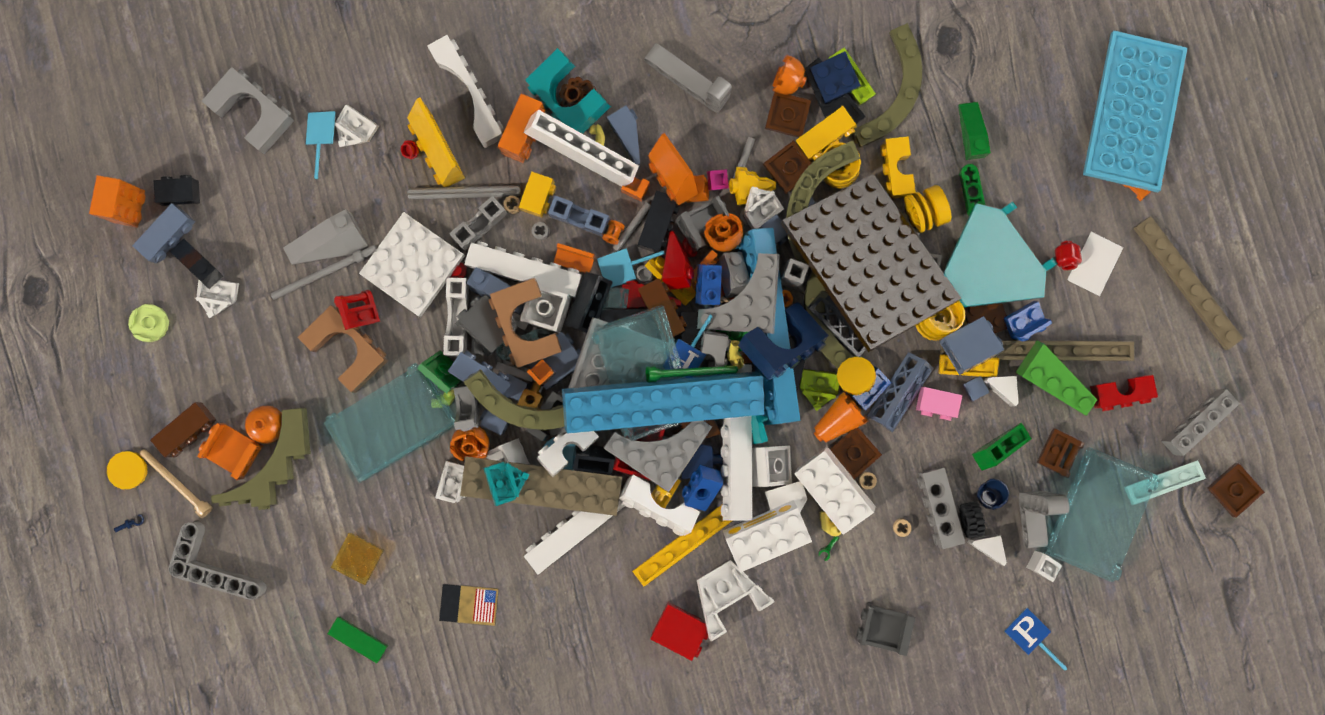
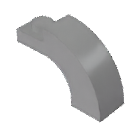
M462 382L453 389L456 401L454 426L455 430L468 431L473 427H479L478 400Z

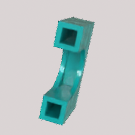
M557 48L525 79L529 84L527 88L534 96L538 95L541 98L539 101L543 103L546 109H551L553 112L551 116L583 134L611 106L594 88L578 104L572 107H561L556 99L557 86L576 66Z

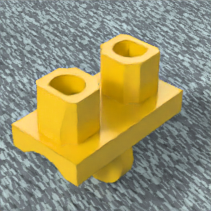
M677 479L669 492L656 485L651 493L655 503L662 508H666L681 481Z

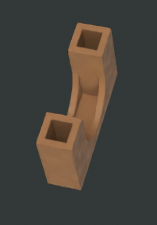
M536 278L490 294L491 298L488 300L492 310L496 309L498 317H495L499 329L503 328L505 335L502 338L505 346L510 347L511 354H509L512 365L516 364L517 368L562 352L556 333L538 340L528 341L520 338L513 330L512 315L516 308L521 304L542 297Z
M330 305L297 338L310 351L317 352L329 339L337 334H348L357 345V357L354 363L338 380L350 392L356 393L388 362L385 358L387 354L380 347L376 348L372 344V338L366 333L363 335L358 330L360 327L345 330L339 308Z

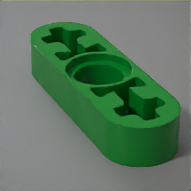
M973 164L965 165L959 172L968 216H970L975 205L974 202L970 203V201L979 199L976 204L985 205L979 171ZM967 169H969V172H973V175L970 176L971 182L975 180V182L970 183L968 185H966V183H968L970 179L968 175H965ZM969 187L977 189L976 197H971L968 194Z

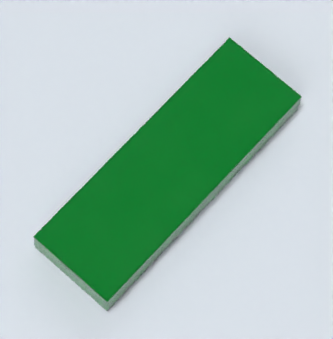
M340 616L336 618L327 633L376 664L380 661L388 647L385 643Z

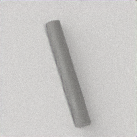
M748 137L737 167L746 166L755 141L754 138Z
M645 202L618 239V245L612 247L615 251H620L650 210V204Z

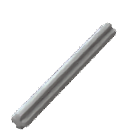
M519 185L409 188L407 191L409 199L491 197L492 195L493 197L521 196Z

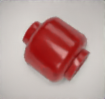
M1072 241L1061 242V245L1055 249L1057 266L1067 271L1076 269L1082 262L1080 246Z

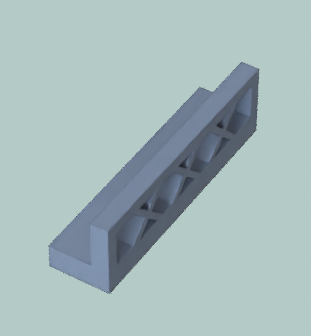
M908 352L890 381L892 383L880 395L867 416L893 432L934 368L926 360ZM911 359L917 361L915 367L908 370L907 365ZM905 376L906 381L904 384L898 386V379ZM895 392V398L887 402V396ZM884 408L885 413L882 418L876 417L875 415L878 410Z

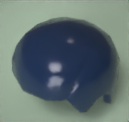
M990 479L980 485L977 491V498L983 507L995 510L1007 503L1010 492L1007 485L1001 480Z

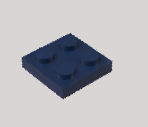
M845 51L810 67L825 104L861 87Z

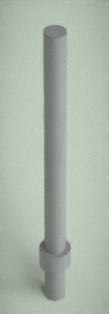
M373 245L362 251H355L353 255L270 293L271 297L275 300L350 264L364 261L365 257L372 255L377 251V248Z

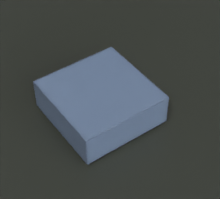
M981 376L962 384L971 401L990 393Z

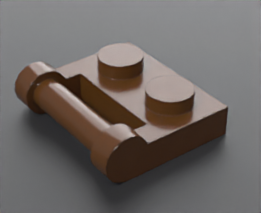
M1053 428L1036 463L1063 477L1069 478L1071 474L1069 471L1079 450L1083 449L1085 443ZM1069 444H1072L1073 446L1063 467H1059Z

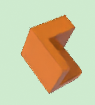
M705 175L694 176L698 195L686 202L709 201L708 180Z
M634 177L632 183L627 186L622 185L621 192L642 202L650 186V181Z
M543 359L527 371L540 386H543L556 374Z

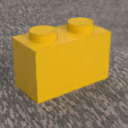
M531 171L519 209L541 218L543 214H547L550 203H548L549 197L553 196L556 190L554 180Z

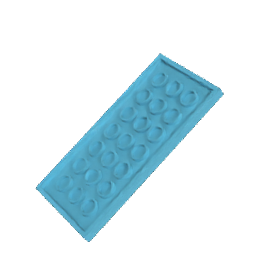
M1118 31L1111 33L1083 175L1157 193L1161 191L1186 59V47Z

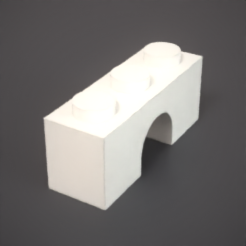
M594 431L569 434L560 433L553 439L554 444L550 447L546 445L538 452L540 455L537 457V460L554 477L568 465V461L562 454V450L566 445L574 444L583 452L598 440L599 436Z

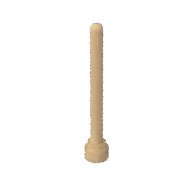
M143 449L140 451V456L194 506L195 513L200 518H204L211 512L213 507L208 502L200 501L147 450Z

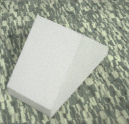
M1016 376L983 379L985 385L1010 407L1017 406L1018 390Z
M993 534L968 540L967 543L1003 566L1006 565L1001 535Z
M1034 551L1026 568L1054 582L1062 565L1046 554Z

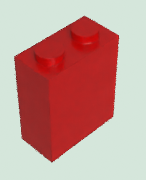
M668 602L650 636V640L692 661L694 657L697 658L702 650L700 644L703 639L707 640L708 631L704 620Z

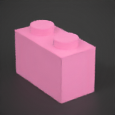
M921 387L916 410L921 411V415L932 417L933 414L940 415L939 419L951 421L952 418H958L962 395Z

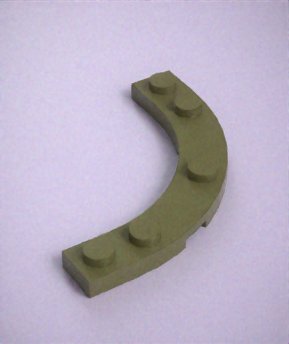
M908 23L889 32L898 51L902 66L903 77L898 95L889 109L881 116L855 128L854 136L860 148L892 132L907 117L917 100L922 82V60L918 45Z
M853 140L824 153L807 167L792 190L786 218L808 207L814 190L830 173L860 159ZM788 236L795 259L808 265Z
M812 271L805 289L804 309L829 335L825 341L826 345L820 351L838 369L842 362L852 358V356L837 341L832 332L807 308L821 291H826ZM820 301L815 309L819 313L825 312V304Z
M481 369L464 380V384L489 412L510 424L537 430L565 427L563 405L552 407V409L548 410L519 406L500 393Z

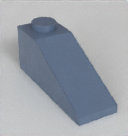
M626 105L609 115L607 121L632 162L639 165V169L640 156L636 123L638 117L634 110H629Z
M477 267L466 282L472 292L482 297L486 294L489 298H491V293L511 287ZM525 303L517 307L514 313L521 315Z

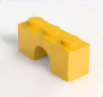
M909 136L885 139L880 146L881 156H884L885 160L883 174L887 176L885 191L891 199L906 197L910 194L913 195L916 192L914 175L902 174L897 168L899 160H905L911 156Z

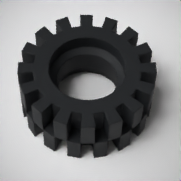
M977 501L961 504L959 514L966 537L984 536L986 527L980 504Z

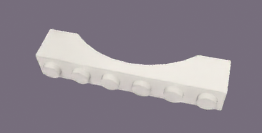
M445 35L427 45L438 66L457 76L469 89L474 104L473 129L483 147L487 148L498 142L503 135L504 128L500 121L496 122L493 118L495 112L490 104L486 105L484 99L487 97L482 88L477 89L474 84L478 81L473 72L468 73L465 68L468 66V63L463 55L459 57L457 53L459 47L455 40L452 39L450 41L448 35Z

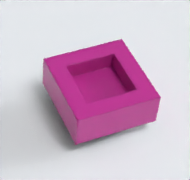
M727 169L707 171L708 190L729 188Z

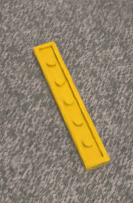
M723 504L698 521L691 533L685 536H678L632 570L643 587L732 522L723 520L721 515V506Z

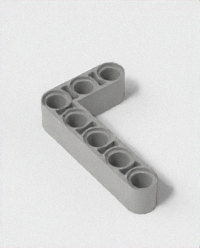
M657 43L654 44L644 58L648 65L716 113L720 112L730 98L732 86L722 77H717L714 83H712Z
M1045 491L1019 493L1025 547L1037 548L1048 545L1045 515L1069 513V501L1066 495Z
M200 521L188 522L182 525L168 570L171 576L248 600L257 599L265 594L267 587L261 580L196 561L205 533V527ZM191 526H194L196 530L194 535L190 532ZM185 545H188V546H189V548H190L189 553H186V552H185V550H184V546H185ZM179 563L184 567L183 572L178 568ZM197 569L202 571L201 578L197 575ZM216 574L221 578L220 583H217L215 580ZM234 580L239 582L238 589L233 585ZM253 585L258 588L257 594L252 592Z

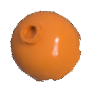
M786 55L782 60L785 62L784 66H779L772 91L789 95L795 93L799 87L803 88L807 78L804 77L805 69L803 64L798 59Z
M730 213L729 216L718 214L712 217L705 225V238L715 250L727 252L740 245L743 238V226L738 216Z
M263 405L254 408L245 419V429L248 436L258 443L265 444L279 440L282 412L274 406Z
M480 426L478 428L473 427L468 431L456 430L450 441L451 453L461 461H464L466 456L485 458L489 450V437Z

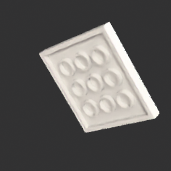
M403 212L359 274L414 314L421 317L465 255Z

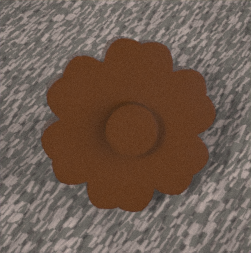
M581 77L570 78L568 84H563L559 92V96L562 98L560 102L561 107H572L578 104L593 88L596 90V87L591 81L583 80Z

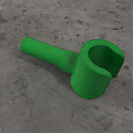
M834 536L825 548L819 549L818 556L822 552H827L828 555L824 558V561H827L830 558V550L839 537Z

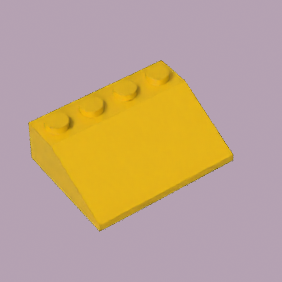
M420 97L417 98L407 117L410 122L407 126L412 135L416 134L418 138L416 144L420 151H425L427 157L424 159L429 168L433 167L436 173L433 176L437 184L449 187L465 179V176L431 111Z

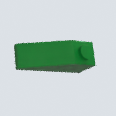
M978 102L959 104L966 160L985 158L991 152L988 133Z
M1019 423L983 445L972 456L981 471L1000 464L1032 438L1024 425Z

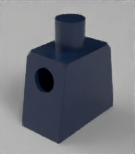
M701 444L683 470L682 479L691 478L693 472H696L700 465L712 469L713 465H723V457L721 454H713L712 446Z

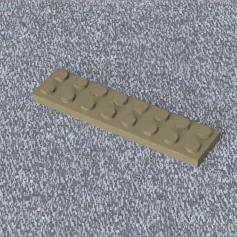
M465 457L460 496L493 500L483 468L505 462L529 474L519 493V497L510 501L511 503L617 516L622 482L621 476L562 469L552 477L543 466Z

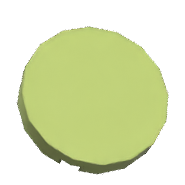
M144 304L132 311L128 326L136 339L143 342H154L160 340L166 334L169 327V319L162 308L152 304Z

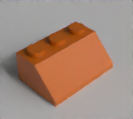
M663 133L648 155L650 160L648 166L653 174L656 173L658 175L657 179L660 185L667 188L666 192L670 200L674 199L680 205L698 195L693 172L667 135Z

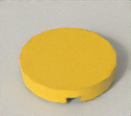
M863 357L848 358L838 368V384L843 391L851 395H861L868 392L876 380L874 366Z
M122 451L110 459L107 465L108 479L115 487L120 489L136 488L144 482L147 476V464L140 454L133 451Z

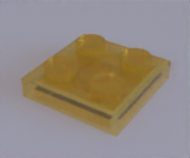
M350 532L331 568L363 585H367L384 549Z

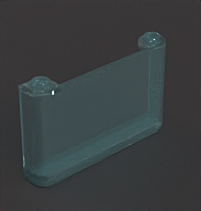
M662 305L594 328V333H591L594 344H598L610 385L645 382L646 367L655 366L660 370L683 369L667 315ZM685 376L660 378V380L685 378ZM680 423L621 428L624 437L627 436L631 441Z
M417 363L410 365L406 368L407 372L338 414L333 413L325 418V427L358 483L364 482L454 427L455 415L437 385L417 369L419 367Z
M1087 447L1067 495L1069 513L1059 514L1048 540V545L1043 553L1109 582L1118 581L1122 574L1120 568L1152 491H1155L1160 483V480L1157 479L1158 475L1094 448Z

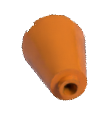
M844 391L816 424L814 435L820 442L823 440L829 442L866 424L869 420L865 415L861 414L859 406Z

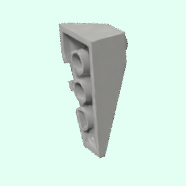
M345 209L283 247L291 264L295 265L353 255V252L367 248L368 244L352 213Z

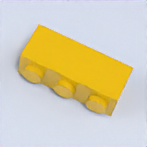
M842 106L799 137L796 142L808 159H814L815 161L823 154L827 147L839 143L838 140L843 136L846 138L851 136L855 132L854 128L857 125L844 106Z

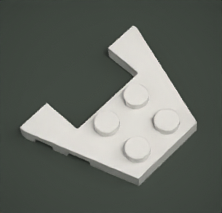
M731 560L697 580L710 641L717 639L727 632L717 613L749 594L758 611L774 603V600L766 595L758 585L753 583L744 572H740L738 566Z

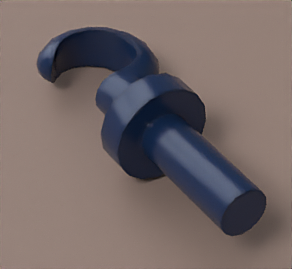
M138 514L142 518L140 523H136L134 519L131 521L125 520L124 524L114 528L115 533L125 528L130 529L133 524L136 526L142 525L144 523L143 515Z

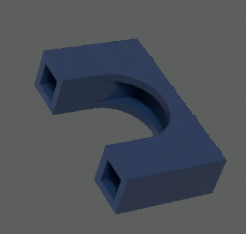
M799 302L785 310L788 332L794 338L796 348L784 349L775 345L759 327L746 333L738 345L768 380L775 376L779 378L786 372L787 368H794L800 362L799 360L808 359L813 354V351L816 350L818 352L826 345L825 341L829 335Z

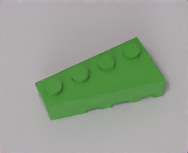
M1038 340L1016 371L1020 376L1085 416L1088 415L1097 401L1091 392L1053 352Z

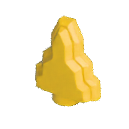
M736 167L735 178H731L729 182V190L731 194H735L737 205H743L747 203L751 187L773 191L776 189V182L767 177H759L756 172L748 171L746 167Z

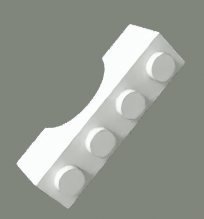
M447 278L448 321L444 335L443 355L457 357L461 351L465 353L467 350L468 332L460 324L458 326L455 324L459 320L456 316L463 309L468 311L469 287L466 284L468 281L466 278Z
M635 475L626 480L619 500L626 507L639 510L641 515L655 519L657 524L673 529V532L680 536H685L692 532L700 513L692 507L685 506V503L680 504L675 509L660 507L651 496L650 484Z

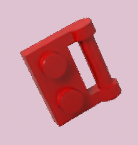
M364 290L359 294L349 296L339 295L334 298V303L339 308L345 330L380 322L370 290ZM364 301L366 304L350 309L347 305L348 303Z

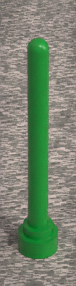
M655 366L646 367L645 376L646 381L651 383L657 382L660 378L734 374L738 372V367L719 366L660 370Z

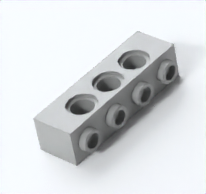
M1227 389L1215 390L1161 442L1173 455L1184 456L1240 403Z
M939 467L918 473L919 478H917L919 488L923 489L924 492L922 500L925 508L929 510L930 515L927 518L929 525L933 526L935 532L933 534L935 545H938L941 549L965 544L945 468ZM934 484L939 488L938 493L935 495L931 493V487ZM942 503L944 510L938 514L936 506ZM944 522L949 524V529L946 532L941 530V525Z

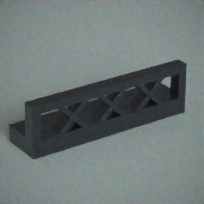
M821 291L807 308L855 357H860L866 350L862 344L857 351L854 349V340L859 338L857 335L854 336L855 332L826 291ZM820 301L825 304V312L819 313L815 309ZM835 314L837 316V325L829 323V315ZM841 327L849 328V337L841 335Z

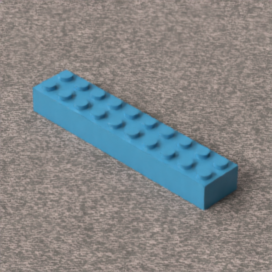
M773 228L752 229L743 233L742 241L736 248L738 252H742L750 279L756 268L758 253L777 254ZM778 270L774 334L765 333V335L775 345L784 349H790L780 271ZM754 364L755 372L757 371L763 375L764 415L762 416L768 417V420L764 421L763 424L773 425L801 421L793 368H787L786 372L779 378L775 376L768 380Z
M757 371L657 380V382L651 383L645 381L562 389L564 426L567 434L764 415L763 375Z

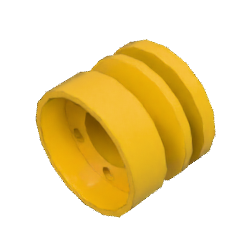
M845 143L832 144L825 149L823 154ZM861 159L845 165L843 171L841 169L833 171L823 179L824 182L832 188L842 189L849 187L859 176Z
M939 185L924 189L923 196L921 193L915 192L913 195L910 194L904 198L905 209L910 223L920 233H923L925 229L931 230L933 224L939 227L951 222V209L947 197Z
M958 301L916 325L917 331L928 340H942L945 336L955 332L963 325L965 309L962 303Z

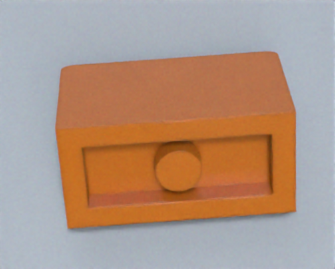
M557 243V252L553 263L559 264L564 268L579 270V272L584 274L585 272L591 273L595 260L594 254Z

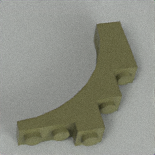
M307 408L282 410V426L279 440L273 455L264 468L241 487L226 493L212 495V503H219V506L231 505V501H238V504L250 503L251 499V507H258V510L270 509V505L277 504L275 484H288L287 480L294 479L292 457L293 460L305 459L304 455L311 454Z

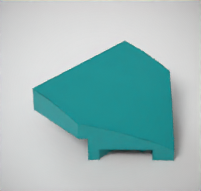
M752 416V444L768 441L763 424L764 421L768 420L767 416Z
M505 462L483 468L495 506L513 501L516 497H519V493L529 477L528 473Z

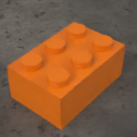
M522 93L520 94L498 144L502 155L524 163L525 159L528 160L532 151L530 149L532 142L537 140L525 134L524 130L531 115L538 109L546 113L542 102Z
M97 175L89 214L115 224L138 228V223L142 219V204H144L146 199L145 190L121 179Z

